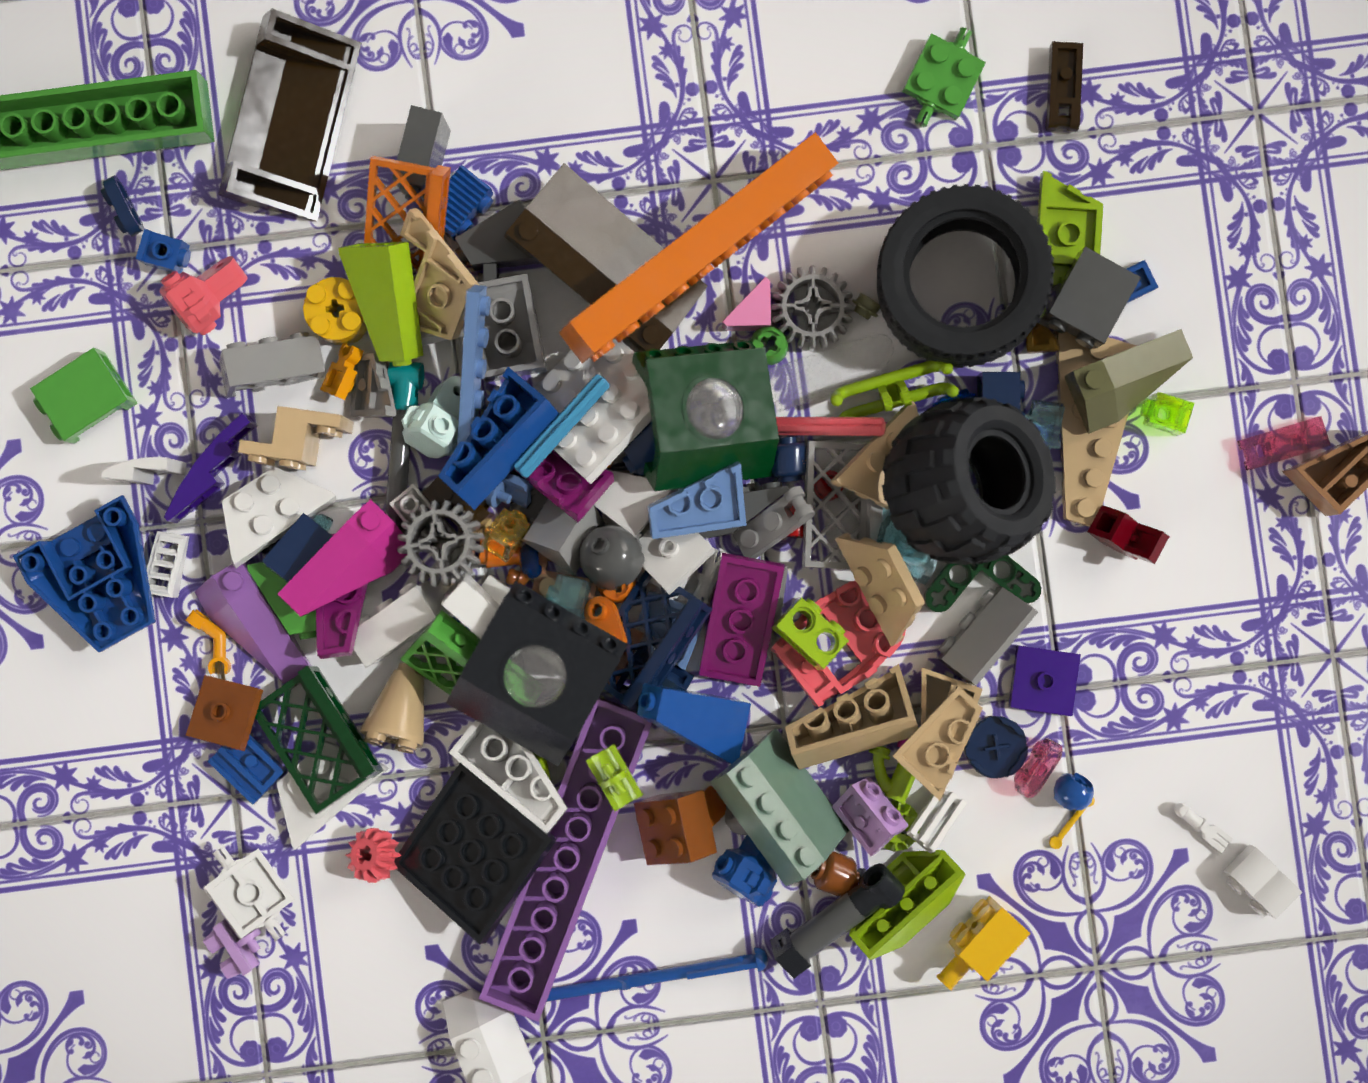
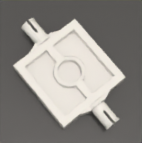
M225 846L216 850L213 855L224 869L217 878L203 887L239 939H242L254 929L265 926L274 941H277L286 932H284L275 918L281 909L295 900L259 848L247 857L235 861Z

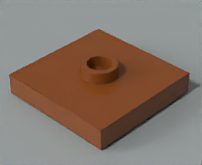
M204 675L186 736L245 751L263 690Z

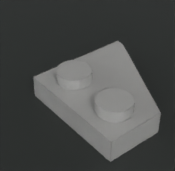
M376 353L363 354L359 363L354 367L357 374L354 379L350 416L358 418L396 417V408L386 362L379 361Z

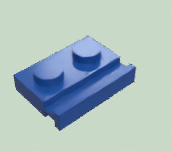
M251 735L249 736L245 751L221 746L218 752L207 761L252 805L256 804L287 771Z

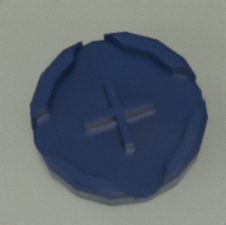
M988 716L977 721L964 748L968 763L978 773L988 778L998 779L1014 775L1023 766L1028 755V746L1025 733L1016 722L1003 716Z

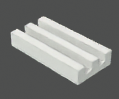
M948 786L943 794V797L946 798L922 835L920 836L917 832L939 801L933 794L906 833L930 854L936 851L967 804L965 800L958 799L954 791L950 792L947 790ZM951 804H953L954 807L952 808V810L950 811V813L948 814V816L946 817V819L944 820V822L942 823V825L940 826V828L938 829V831L929 843L927 840L929 839V837L931 836V834L933 833V831L935 830V828L937 827V825L939 824V822L941 821V819L943 818Z

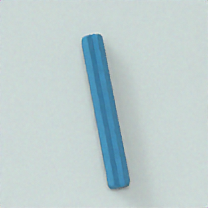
M599 374L594 375L514 464L515 470L523 477H529L608 390L610 385L607 380Z

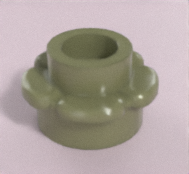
M860 293L856 300L852 299V302L856 304L854 311L865 319L869 320L871 316H879L877 312L880 309V305L870 297Z

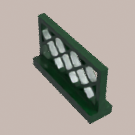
M307 665L297 672L299 675L260 701L255 718L315 814H319L368 779L376 777L384 770L368 744L364 742L361 733L317 666ZM299 684L302 685L306 692L304 706L289 703L291 690ZM283 696V701H277V699ZM311 701L316 708L310 707ZM271 703L281 705L278 723L268 722L261 710ZM288 707L303 709L299 727L284 725ZM309 711L319 712L323 718L320 732L305 729ZM271 726L277 727L276 733ZM327 727L330 729L332 734L326 733ZM283 729L298 731L294 749L285 748L281 743ZM304 733L319 735L316 754L301 751ZM325 737L334 738L338 742L337 758L322 755ZM288 753H293L292 759ZM344 753L349 760L343 759ZM299 755L315 758L311 776L301 774L298 770ZM321 759L336 762L332 780L317 777ZM342 763L352 765L359 777L351 783L339 782ZM305 779L310 780L309 786L306 783ZM316 781L331 784L329 798L322 803H319L314 795ZM337 785H338V786H343L342 789H340L338 792H336V790H337Z

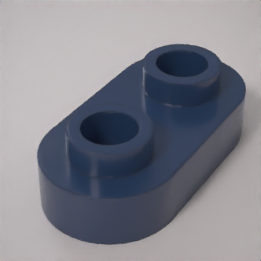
M114 175L103 180L104 188L101 189V194L109 206L113 205L117 213L114 220L123 234L128 232L132 237L143 232L144 226L118 177Z

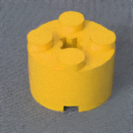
M330 277L308 288L303 304V313L308 326L314 333L324 340L340 346L343 343L348 345L354 344L363 338V335L367 332V327L349 280L340 277ZM341 306L344 310L339 312V317H336L333 314L337 311V307Z

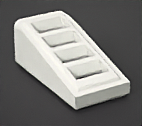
M157 531L147 565L151 594L170 598L179 597L190 536ZM163 543L179 544L178 549L163 548ZM161 554L175 556L174 562L161 560ZM159 566L172 568L171 574L159 573ZM157 579L169 581L168 586L156 585Z

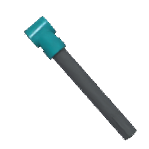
M390 362L388 367L396 417H393L385 513L394 521L403 534L404 528L401 526V523L404 521L389 503L408 487L411 446L404 441L402 434L404 427L401 420L410 406H418V390H422L425 377L423 362H412L411 365L398 367L393 366V362Z

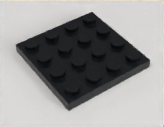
M460 763L399 851L401 856L395 858L394 862L398 867L396 869L477 943L485 944L551 850L557 838L534 824Z

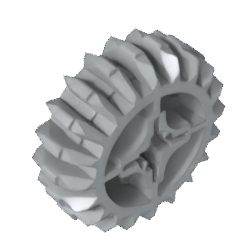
M814 265L809 267L808 275H805L802 267L797 268V279L790 272L787 273L786 280L789 285L779 281L777 287L782 293L773 292L771 297L774 301L779 302L771 305V312L780 313L772 318V323H783L778 329L783 333L786 331L790 333L787 336L788 344L796 337L799 339L797 348L802 349L804 341H809L810 351H814L816 341H819L822 349L827 348V337L834 344L837 343L839 338L836 332L845 335L848 331L842 323L851 324L853 318L845 313L852 312L855 309L853 304L845 303L852 299V292L843 294L841 292L847 287L846 281L837 285L835 282L839 275L836 272L829 279L825 277L827 274L826 267H823L820 275L815 274L816 268ZM807 285L806 298L794 303H787L788 297L794 290ZM817 286L830 292L836 303L822 299L818 293ZM811 297L812 302L816 303L815 307H820L817 309L813 320L812 314L808 313L809 310H805ZM788 313L801 316L806 322L807 331L797 327L790 319ZM830 313H837L836 320L830 327L817 332L818 318Z
M433 500L431 501L430 511L424 504H421L419 506L420 516L414 512L409 513V517L414 520L411 525L407 522L401 523V526L408 530L407 535H398L397 539L406 542V545L398 547L397 550L398 553L408 554L401 560V563L404 566L412 564L408 573L412 576L420 573L418 581L425 583L430 578V584L437 587L442 579L444 586L448 587L451 586V576L457 582H460L463 578L461 571L469 575L473 574L472 568L468 566L470 562L477 565L480 564L481 560L475 557L474 553H482L485 548L476 545V542L482 541L485 537L482 533L474 532L481 527V524L478 521L470 522L474 514L471 511L463 513L464 507L461 504L457 503L452 509V503L449 500H445L440 508L439 502ZM443 518L457 521L464 534H448L447 527L443 525ZM431 523L429 535L424 539L418 540L422 530ZM440 537L447 540V543L442 545V550L434 546L440 542ZM463 544H465L459 559L452 565H449V563H452L451 556L453 551L463 547ZM419 552L434 553L435 560L439 562L440 569L426 566L421 560Z

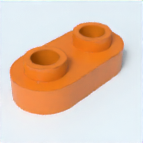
M596 596L590 599L584 608L585 620L627 643V637L615 603L603 596ZM602 607L601 614L595 616L596 609Z

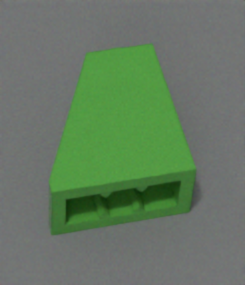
M262 562L248 564V572L288 634H299L300 640L316 638V610L300 617L277 595L287 582Z

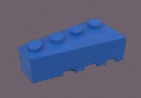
M509 367L502 375L505 380L498 391L493 389L488 397L489 405L482 416H476L470 425L472 429L466 441H460L438 475L474 510L514 469V464L560 414L547 398Z

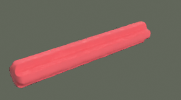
M776 417L779 435L883 436L886 429V422L882 417Z

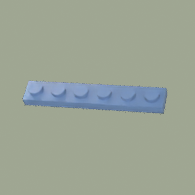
M473 285L466 291L457 446L460 441H466L472 429L470 425L476 416L479 417V409L482 410L485 400V392L480 389L481 379L485 378L487 361L482 359L483 347H487L489 330L484 328L485 316H488L490 312L491 298L486 296L487 286Z

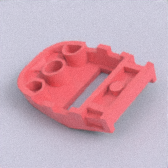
M856 581L846 583L815 602L822 609L820 614H823L828 622L834 620L845 630L844 636L849 640L846 645L860 662L840 680L836 679L827 666L823 670H817L782 637L770 649L776 654L816 707L824 705L823 702L836 694H842L862 680L871 677L878 671L877 668L885 659L892 656L902 642L900 641L896 645L890 646ZM802 614L794 622V626L800 630L804 629L807 626L806 616Z

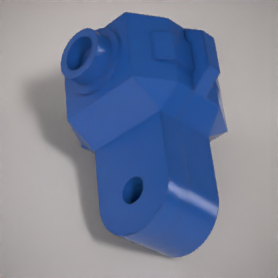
M746 835L739 848L725 850L724 854L716 860L715 869L712 873V877L717 883L739 898L758 907L763 906L771 898L773 888L777 883L773 868L748 835Z

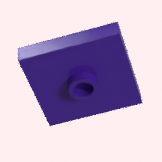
M1016 645L1008 707L1073 716L1081 654Z

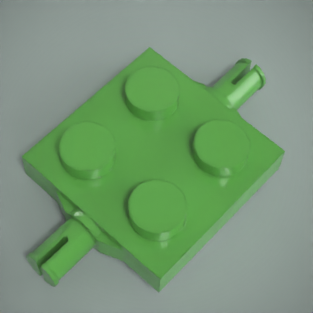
M965 27L960 28L954 43L947 42L931 33L902 92L915 98L922 105L915 119V123L917 125L921 123V127H927L933 112L943 113L957 120L986 63L965 49L972 35V31L968 30L966 32L967 28Z

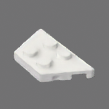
M274 466L223 499L222 506L233 566L235 568L239 567L282 538L303 513L312 518L336 501V495L327 489Z
M324 741L322 755L337 758L339 746L329 741ZM344 753L343 759L349 760ZM307 756L297 765L301 774L311 776L315 758ZM321 759L317 777L332 780L336 762ZM342 763L339 782L351 783L359 777L352 765ZM380 763L384 770L374 778L368 779L319 814H315L290 772H288L276 785L292 847L295 850L299 848L389 768L385 764ZM305 779L306 783L309 786L310 780ZM316 781L314 795L319 803L329 798L331 784ZM337 785V790H336V792H338L340 789H342L343 786H338V785Z

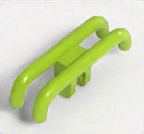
M930 360L841 386L831 394L830 402L833 406H840L843 399L878 388L879 400L849 408L838 416L865 417L882 411L889 412L893 408L903 405L905 407L910 406L912 401L917 402L934 396L948 395L954 398L958 395L959 389L953 383L941 382L908 391L905 380L933 372H942L946 375L952 373L953 365L951 363Z

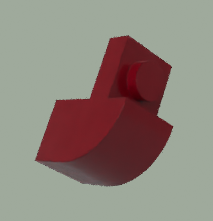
M1101 505L1087 531L1111 549L1137 560L1139 558L1152 564L1156 563L1170 537L1161 530L1138 523L1125 512Z

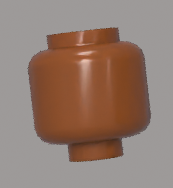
M835 851L810 874L817 889L840 897L858 885L860 879L854 859Z

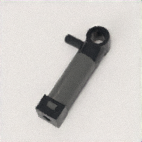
M875 864L868 870L865 868L857 869L860 874L858 885L793 932L786 928L770 940L775 960L793 978H796L811 967L809 959L878 909L892 908L901 901L905 893V887L884 864Z

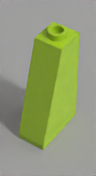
M409 242L357 243L339 247L341 261L379 361L393 362V366L396 367L411 365V359L424 356Z

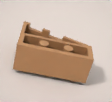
M1368 431L1282 472L1325 516L1340 515L1368 488Z

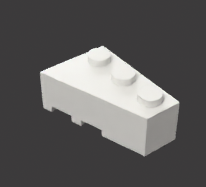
M442 579L437 587L432 586L430 580L419 585L413 581L399 590L401 596L393 601L392 598H389L375 608L378 612L371 618L369 615L360 618L354 651L365 667L381 661L411 641L413 637L432 623L435 616L441 610L447 614L450 613L441 605L443 596L449 589V586H444Z

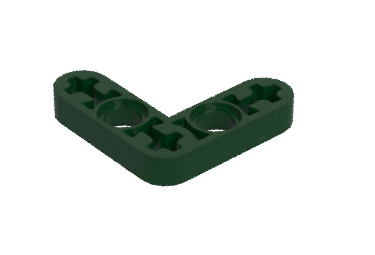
M1007 555L995 561L975 564L974 569L970 565H960L966 571V578L961 583L953 582L949 576L951 568L958 564L947 563L926 589L923 599L925 606L932 612L947 611L979 571L998 587L1005 588L1027 604L1035 602L1040 597L1042 588L1040 582ZM998 561H1004L1010 567V573L1004 579H999L993 572V567ZM1017 571L1021 574V576L1016 578L1020 583L1028 584L1030 582L1032 584L1030 590L1033 592L1032 596L1024 595L1021 597L1022 589L1015 583L1011 584L1010 588L1007 586V583L1015 578ZM943 579L948 586L955 588L956 591L953 594L951 590H947L943 595V600L946 601L945 604L933 606L934 598L931 596V593H939L943 590L945 586L940 584V581Z

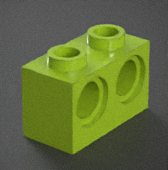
M801 597L795 600L771 628L817 670H823L849 640L844 636L845 630L834 620L828 622L820 614L822 609L809 598L805 601ZM797 612L804 614L807 618V626L804 630L796 628L793 624V617ZM820 634L827 635L831 641L828 651H822L817 646V638Z

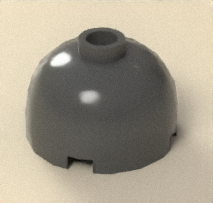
M615 525L598 527L591 531L582 542L579 552L580 566L586 577L600 589L617 590L615 587L622 584L629 585L640 574L644 564L642 545L637 538L623 527Z

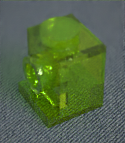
M1157 392L1152 394L1150 399L1146 398L1144 400L1140 416L1145 417L1143 425L1178 436L1186 433L1195 403ZM1160 409L1166 412L1164 420L1158 417Z

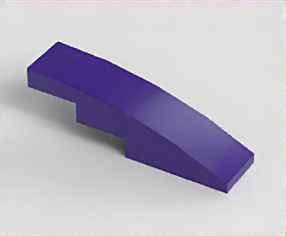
M241 413L216 436L195 461L178 487L164 515L167 522H180L225 485L218 474L242 455L234 445L258 426L251 416Z

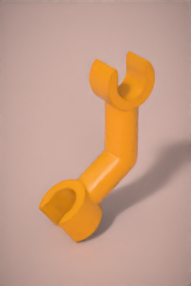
M197 609L195 611L192 610L186 621L213 638V659L208 664L209 673H215V663L220 661L224 664L225 675L228 674L231 670V663L226 658V633L211 622L205 614Z

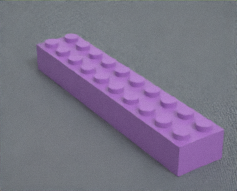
M599 697L585 721L558 790L568 809L550 830V833L557 838V841L517 897L479 996L480 1000L539 1022L619 810H613L586 760L615 744L633 776L652 723L638 716L637 712Z

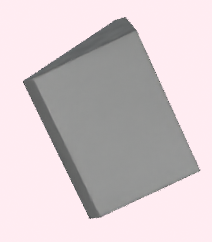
M547 499L522 541L574 576L580 567L579 552L583 540L591 531L605 526L606 523L594 505L577 523L557 505Z

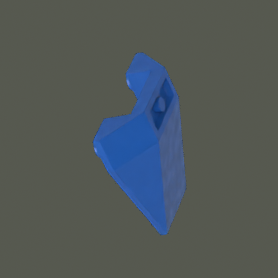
M124 495L94 510L97 516L54 540L39 541L13 555L26 583L98 653L156 622L139 523Z

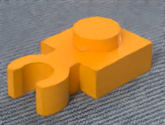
M343 343L339 350V359L337 363H331L320 390L345 400L354 386L357 371L353 369L361 360L364 351L353 345L350 346Z

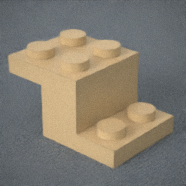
M277 406L272 444L240 440L238 452L248 455L247 461L256 462V464L275 466V461H279L280 466L306 471V465L316 466L321 433L324 436L342 438L343 433L352 434L354 422L338 414Z

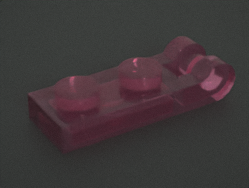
M1318 416L1239 440L1237 444L1239 450L1243 449L1246 459L1243 463L1245 470L1248 471L1330 446V441L1322 416ZM1261 444L1264 456H1258L1255 445Z

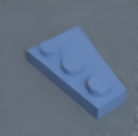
M737 461L647 505L652 539L747 526L741 463Z

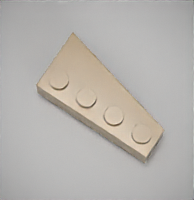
M899 664L889 669L890 672L878 679L874 677L865 682V686L849 695L845 693L836 698L837 701L824 709L820 707L785 727L791 755L799 770L910 738L918 729V724Z

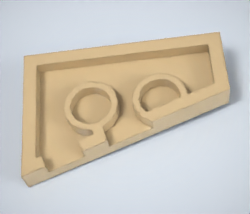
M958 686L892 756L941 801L983 708Z

